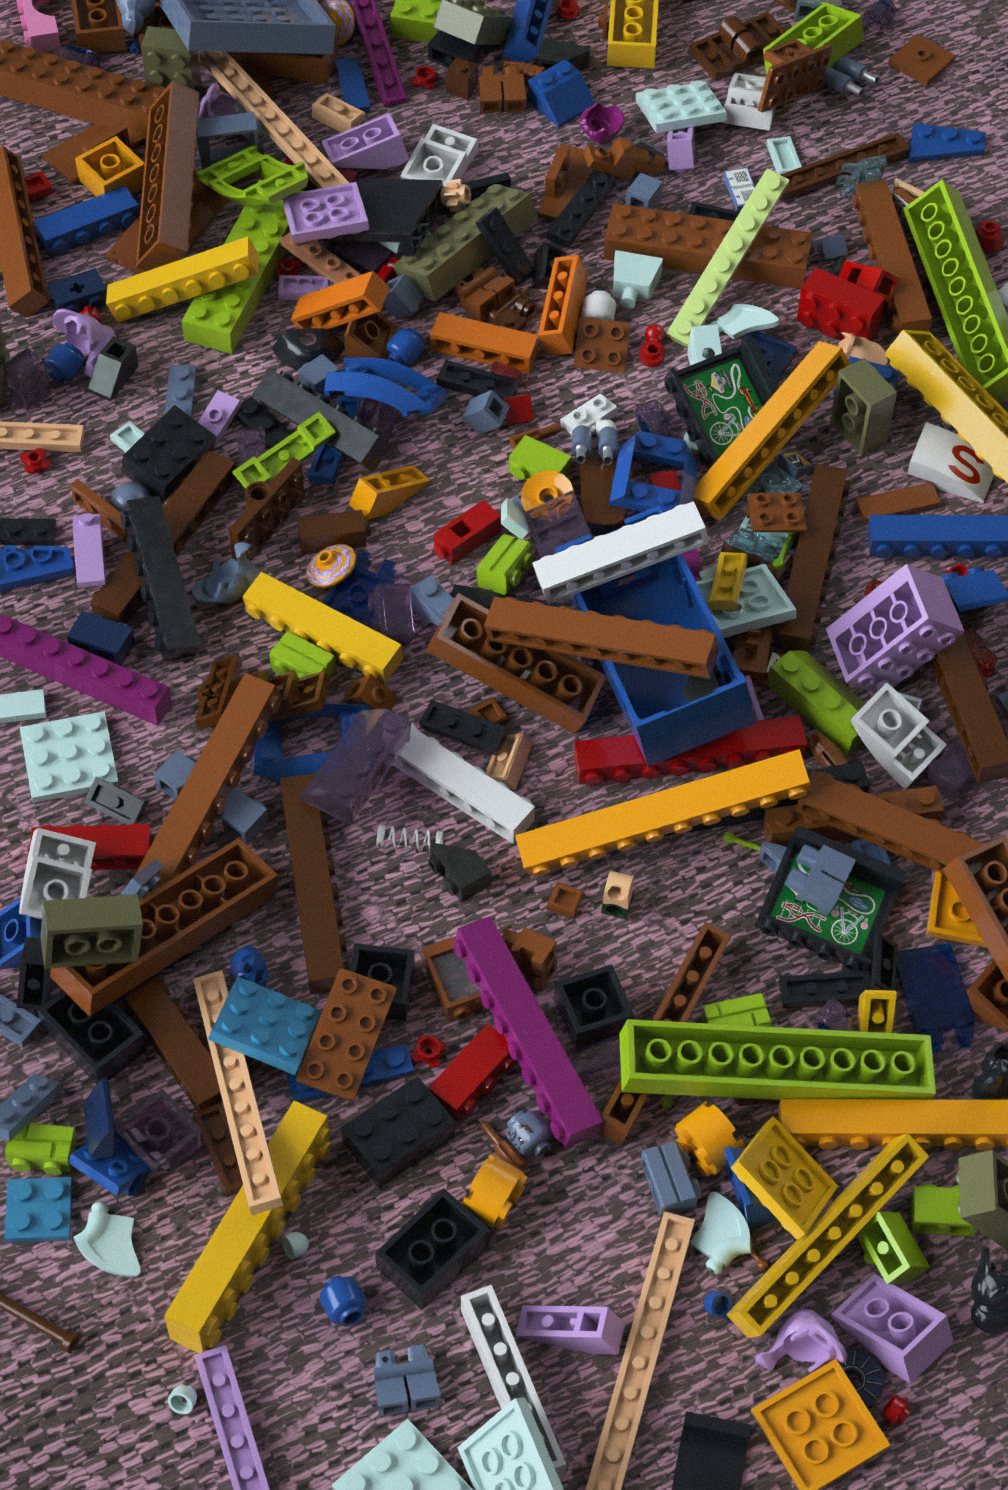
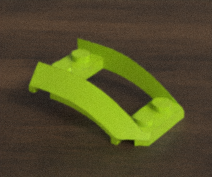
M255 145L196 173L197 179L225 199L235 204L249 207L265 203H276L305 188L308 183L305 163L301 161L293 166L284 164L268 154L262 155L257 151ZM253 172L265 179L244 190L230 185Z

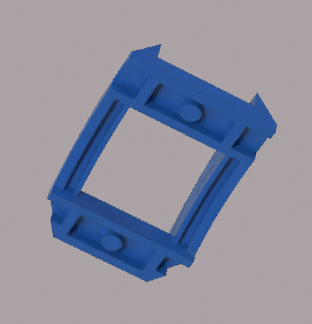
M344 358L345 368L341 372H327L325 396H331L333 393H345V396L378 400L400 410L403 417H408L411 413L431 414L447 399L446 389L440 388L417 371L386 359ZM392 381H396V382L405 384V385H407V386H409V387L414 388V389L417 390L418 392L415 393V394H413V393L410 392L409 390L405 389L404 387H402V386H400V385H398V384H396V383H394V382H392Z
M643 431L633 435L619 447L609 505L639 512L660 505L664 513L678 505L693 502L698 463L687 442ZM632 458L683 468L681 490L677 491L628 480Z
M324 702L323 710L289 719L268 722L265 735L258 739L254 747V755L252 757L253 773L263 779L266 776L274 780L277 785H280V778L315 773V777H349L350 774L366 775V778L372 777L375 754L372 753L368 720L370 706L356 703ZM338 717L341 752L313 753L283 760L280 723L302 718Z

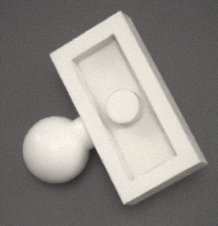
M599 394L561 418V426L571 435L573 429L579 425L587 426L590 429L592 426H595L597 428L596 434L599 437V431L604 427L610 426L617 430L616 424L610 419L618 415V407Z

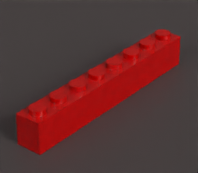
M801 716L755 721L751 725L650 767L647 766L634 735L574 741V761L579 785L596 786L606 781L623 783L632 778L644 777L645 779H654L659 775L667 774L682 776L687 772L693 771L709 773L719 768L736 769L800 749L802 758L805 759L807 741Z

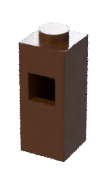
M362 510L297 518L302 555L318 553L326 547L335 544H345L351 548L367 547L366 537L371 536L369 520H364Z

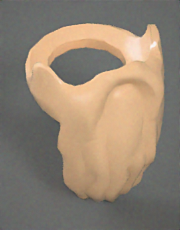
M841 333L845 336V339L841 340L838 346L842 347L848 359L852 356L859 359L865 358L867 361L881 365L888 363L887 356L884 354L886 351L878 343L863 337H857L852 333Z

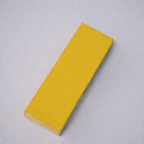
M720 552L708 600L709 610L737 611L748 563V554Z

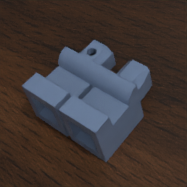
M804 845L796 862L810 869L806 874L793 867L785 885L798 893L795 898L796 900L807 901L818 907L817 912L827 917L835 906L856 860L825 845L820 850Z
M421 1344L407 1348L409 1362L396 1364L394 1351L377 1352L374 1380L379 1417L408 1412L405 1383L408 1387L412 1411L441 1406V1394L435 1375L433 1358H428L424 1345Z

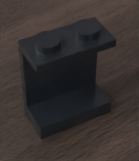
M686 1411L672 1490H740L752 1425Z

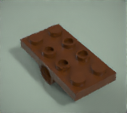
M769 12L741 22L738 17L732 16L721 24L718 33L689 44L688 52L715 81L764 60L763 49L784 34L786 30Z
M292 458L270 484L256 481L247 486L245 490L247 510L229 529L232 558L237 560L234 549L235 544L246 542L251 544V548L247 551L246 556L248 560H252L257 554L258 547L264 541L268 542L271 539L274 529L278 524L286 522L292 508L295 505L299 506L303 502L305 492L301 461Z

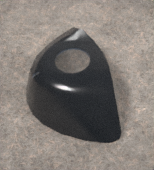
M304 328L284 333L279 337L272 349L280 361L298 371L305 363L311 362L321 354L333 363L343 353L345 344L336 334L326 329ZM304 334H312L316 337V342L309 346L303 345L300 342V337Z

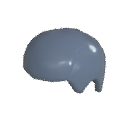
M126 482L113 490L110 503L111 506L121 513L127 500L148 498L151 495L144 485L137 482Z

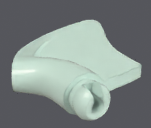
M734 304L728 313L718 317L717 321L711 322L710 325L718 324L719 334L723 332L732 339H736L753 331L777 327L780 323L777 316L763 308L748 304Z
M711 1192L708 1196L702 1226L690 1240V1244L710 1258L706 1262V1268L710 1272L713 1270L714 1274H720L722 1269L727 1268L735 1257L752 1253V1240L748 1224L739 1209L721 1194Z
M94 1203L91 1207L92 1212L88 1216L86 1228L73 1237L78 1249L91 1264L103 1271L119 1276L138 1277L141 1270L131 1239L134 1218L108 1214L109 1206L106 1203Z

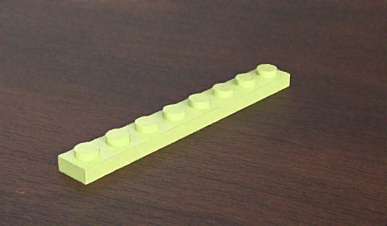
M768 168L766 169L666 333L667 338L688 348L691 328L693 326H703L787 188L789 179Z

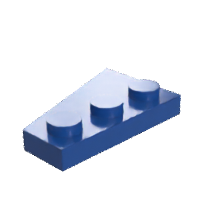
M913 123L908 163H914L922 159L933 161L939 160L941 157L950 156L961 158L984 155L986 132Z
M6 545V548H0V592L75 575L68 547L34 546L32 549H17V545Z

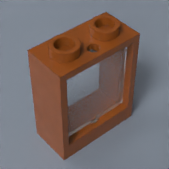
M455 937L421 948L422 964L447 1022L455 1019L458 1021L465 1020L472 1013L483 1009L490 1011V1009L484 1007L481 1001L478 986L470 981L465 962L462 958L459 959L454 951L453 942Z

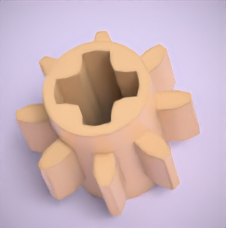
M461 179L450 180L441 189L442 204L450 207V212L462 211V208H465L466 204H469L471 201L469 186L462 184Z

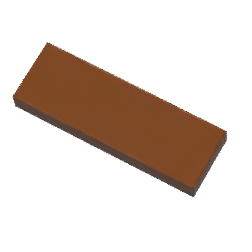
M79 479L71 483L73 501L87 513L100 514L101 523L127 544L128 532L126 528L122 527L120 512Z
M932 482L858 498L855 505L864 525L869 522L870 515H910L940 508L941 501Z

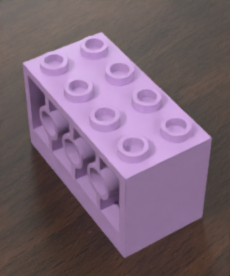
M905 564L826 628L846 683L877 693L886 682L894 688L902 680L911 676L925 662L932 660L943 648L954 643L956 638L965 632L943 578L909 564Z

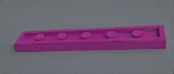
M349 0L384 108L407 103V95L376 1Z

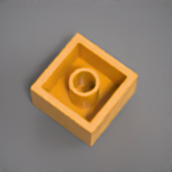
M117 136L75 158L79 181L96 197L126 186L131 194L143 187L145 163Z

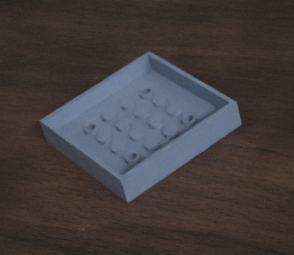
M157 0L188 51L333 54L336 25L317 0Z

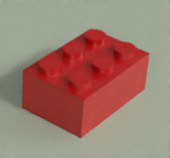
M815 267L801 287L796 321L807 328L812 327L819 330L830 338L835 337L843 340L845 336L841 333L847 332L872 341L879 332L885 297Z

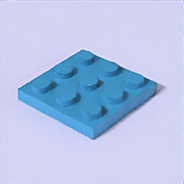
M237 976L208 1040L295 1075L322 1011Z

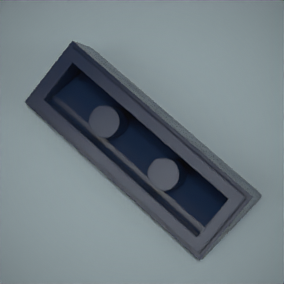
M102 1077L83 1104L90 1158L113 1157L115 1150V1126L109 1080L107 1077Z

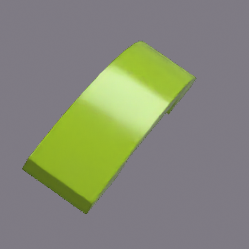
M317 412L301 423L297 431L258 458L252 457L235 469L233 474L245 489L249 484L256 481L270 484L292 458L303 462L334 436L336 431L323 415Z

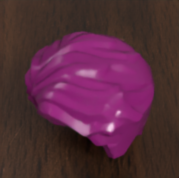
M597 102L583 111L579 119V125L593 141L599 144L610 143L623 127L625 117L619 107L615 105L605 107L602 106L601 102Z

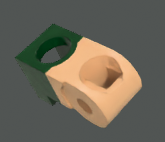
M614 871L609 872L604 890L601 914L627 920L634 897V890L632 888L634 876ZM609 906H617L622 910H614Z

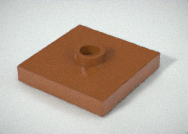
M916 34L889 58L888 65L928 86L955 62L956 55Z

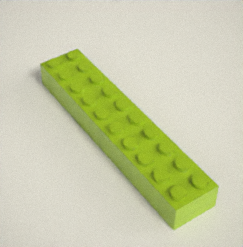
M941 179L903 208L959 362L1000 403L1008 397V315L961 194Z
M627 1019L619 1034L622 1092L771 1100L932 1099L936 1094L931 1035Z

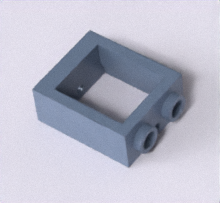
M254 112L197 119L199 129L196 136L202 170L253 145L257 147L259 153L264 154L262 139H258V137L263 136L260 121L256 122ZM250 133L249 145L213 150L209 148L208 138Z

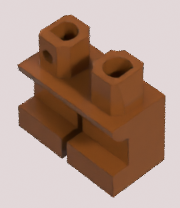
M511 65L505 67V75H496V68L493 66L483 67L482 76L479 78L480 113L502 112L501 91H503L504 112L526 111L524 76L520 74L518 66Z
M480 266L477 267L470 274L471 281L469 283L461 280L453 287V293L460 299V306L481 322L488 318L491 311H497V309L515 296V280L508 275L502 278L493 266L487 270Z
M526 927L523 928L520 934L507 928L502 934V938L521 973L531 977L532 987L543 992L557 970V941Z

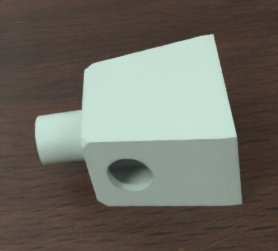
M615 250L613 297L621 298L620 304L622 307L632 309L635 307L636 301L648 303L661 278L663 258Z
M718 324L693 326L691 328L687 350L690 365L722 353Z

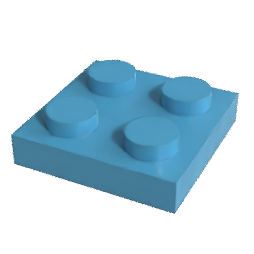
M72 1177L8 1179L5 1242L70 1240Z

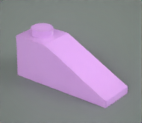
M695 126L668 131L669 170L681 173L694 168Z
M84 513L74 516L73 539L77 587L106 585L104 537L100 514Z
M523 1305L515 1336L588 1354H618L625 1324L609 1307Z

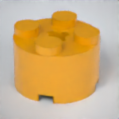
M708 1101L702 1103L675 1125L676 1128L674 1130L678 1136L675 1141L678 1142L680 1150H686L688 1154L691 1152L698 1160L695 1163L696 1167L706 1178L711 1174H717L726 1167L724 1149L729 1147L745 1148L742 1139L736 1142L732 1133L736 1131L733 1124L715 1105L712 1104L708 1107Z
M490 1154L469 1187L470 1196L468 1198L464 1197L461 1204L482 1223L493 1229L496 1227L501 1230L510 1214L509 1211L513 1203L516 1204L523 1193L528 1176L524 1175V1172Z

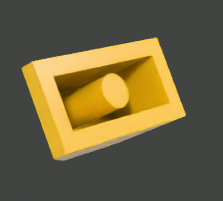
M865 990L859 996L858 1031L892 1033L897 997L896 991Z

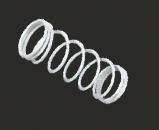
M381 824L377 833V847L381 848L383 846V848H386L388 845L384 846L383 842L385 825ZM392 826L388 837V841L392 835L394 848L397 850L399 848V845L396 847L394 826ZM404 827L402 830L400 842L403 839L404 835L405 847L409 851L411 849V846L408 849L406 828ZM416 828L413 834L412 842L414 841L416 835L417 849L419 852H421L423 850V847L421 849L419 848L418 830ZM427 830L424 838V843L426 842L428 836V846L430 851V831ZM437 831L435 843L443 844V831Z

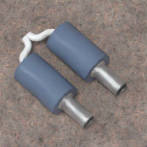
M842 56L838 62L826 68L823 85L844 95L851 92L861 97L864 94V89L855 85L854 81L863 83L866 80L877 85L880 78L869 73L868 66L847 56Z
M579 425L573 429L571 451L576 457V461L580 464L584 463L586 457L591 453L592 432L595 429L597 431L595 426H592L590 429L587 426ZM610 426L602 428L599 431L598 453L606 465H610L613 458L618 454V432Z

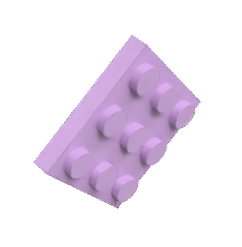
M356 182L293 193L282 199L293 244H305L312 240L332 239L339 235L358 234L369 230L368 219Z

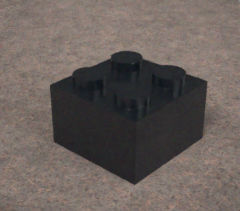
M354 943L350 971L395 986L397 992L386 1019L407 1021L415 973V950Z
M612 964L555 982L554 1001L576 1051L619 1037L627 1019L634 1020L635 1015Z

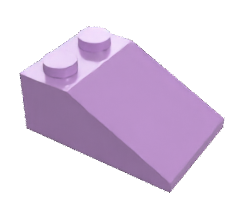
M390 113L321 141L331 164L335 168L388 169L398 167L405 161L410 160L401 135Z
M873 1274L831 1314L832 1318L883 1367L910 1384L954 1342L947 1315L899 1287L887 1285L885 1280L876 1274Z

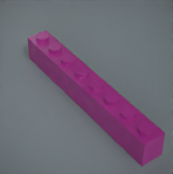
M0 614L1 658L157 726L172 706L170 688Z
M491 916L458 928L455 941L453 942L454 951L459 959L462 958L465 962L470 981L478 986L484 1007L491 1010L498 1033L505 1036L512 1059L518 1060L526 1085L532 1086L540 1111L542 1113L546 1112L551 1121L550 1127L554 1137L557 1140L560 1139L564 1147L567 1148L598 1135L603 1120Z

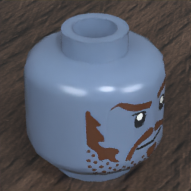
M523 1109L508 1121L507 1139L520 1155L528 1157L535 1154L539 1157L551 1147L549 1142L553 1135L551 1127L539 1112Z

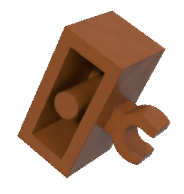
M761 627L757 630L749 628L747 632L731 636L729 650H734L733 658L740 673H743L744 677L750 675L753 687L763 688L772 634V628Z

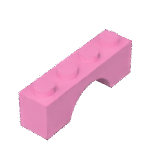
M16 0L19 14H24L20 15L22 30L27 29V31H23L26 46L31 45V48L41 52L61 49L55 16L45 15L37 11L39 7L50 2V0Z

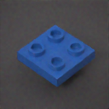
M115 1128V1150L113 1157L90 1158L88 1143L71 1153L69 1164L116 1196L122 1192L128 1196L135 1195L143 1187L147 1175L158 1168L147 1159L149 1157L138 1146L136 1148L126 1134L123 1135L117 1128Z

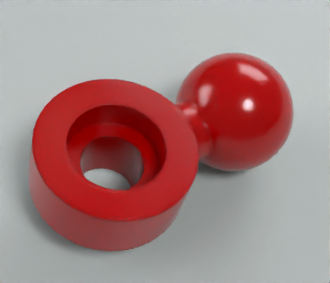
M651 324L645 330L644 335L647 342L640 348L639 360L647 367H658L665 360L666 351L661 344L665 338V331L662 326Z

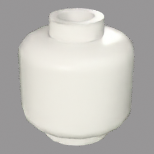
M593 291L583 301L581 318L614 321L616 302L608 292Z

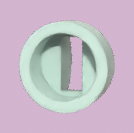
M291 1232L282 1236V1246L289 1259H296L306 1253L309 1241L304 1234Z
M184 1384L174 1388L168 1397L170 1408L179 1414L190 1413L197 1400L195 1389L190 1385L185 1386Z

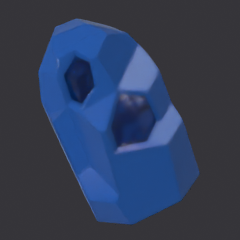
M247 945L237 950L232 956L230 971L234 981L239 976L266 988L269 981V971L265 960L255 947Z

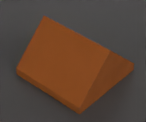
M380 312L350 321L345 333L346 358H380L387 360L388 351L386 345L393 337L396 326Z
M993 959L969 987L967 993L977 1019L1008 1032V983Z

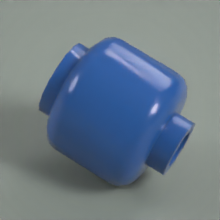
M410 327L397 330L386 345L387 351L390 354L388 359L405 366L414 365L425 350L423 336Z
M69 342L55 345L44 361L48 369L47 375L57 382H60L61 379L65 381L73 380L84 365L82 352Z
M335 1276L330 1278L325 1283L319 1297L320 1303L330 1321L342 1326H351L360 1321L365 1314L364 1311L368 1303L359 1284L352 1277Z

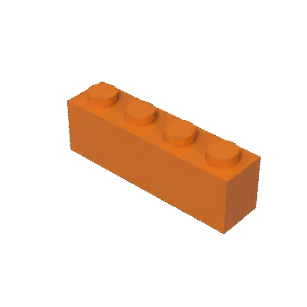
M579 255L554 258L538 337L548 355L571 354L573 352L588 280V274Z
M374 271L300 296L291 321L299 329L319 328L327 330L380 312L390 287Z
M439 312L430 333V350L529 374L538 353V335Z

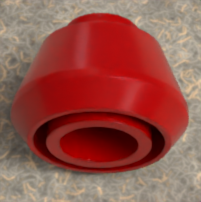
M985 221L976 227L975 233L983 253H995L1002 249L1005 239L1002 229L997 223Z

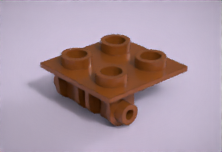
M579 317L573 368L625 373L631 323Z
M747 493L748 507L746 509V516L750 518L752 532H807L801 493Z

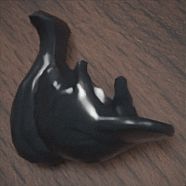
M998 1042L987 1052L982 1062V1074L974 1077L971 1085L972 1095L979 1100H993L999 1098L1000 1095L1008 1094V1042L1004 1044Z
M982 1247L980 1266L977 1268L971 1283V1292L974 1299V1304L971 1308V1319L975 1326L983 1332L1001 1334L1008 1331V1276L1001 1275L1000 1271H994L996 1267L994 1263H991L989 1249Z

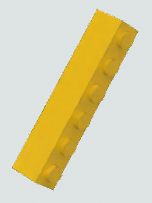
M245 237L108 284L106 305L117 323L258 276L259 255L249 237Z
M260 572L242 596L246 611L253 618H262L278 631H289L335 655L346 667H355L362 671L365 676L372 674L376 679L385 684L404 658L400 643L263 572Z

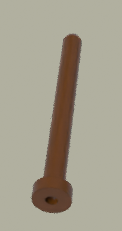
M0 1293L1 1309L61 1343V1350L71 1354L81 1340V1333L74 1329L67 1332Z

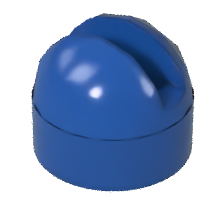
M711 1291L704 1299L705 1311L715 1318H725L726 1314L732 1309V1299L724 1292Z

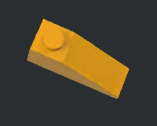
M413 465L362 477L357 482L349 505L354 510H362L363 518L366 520L384 516L429 484L431 480Z

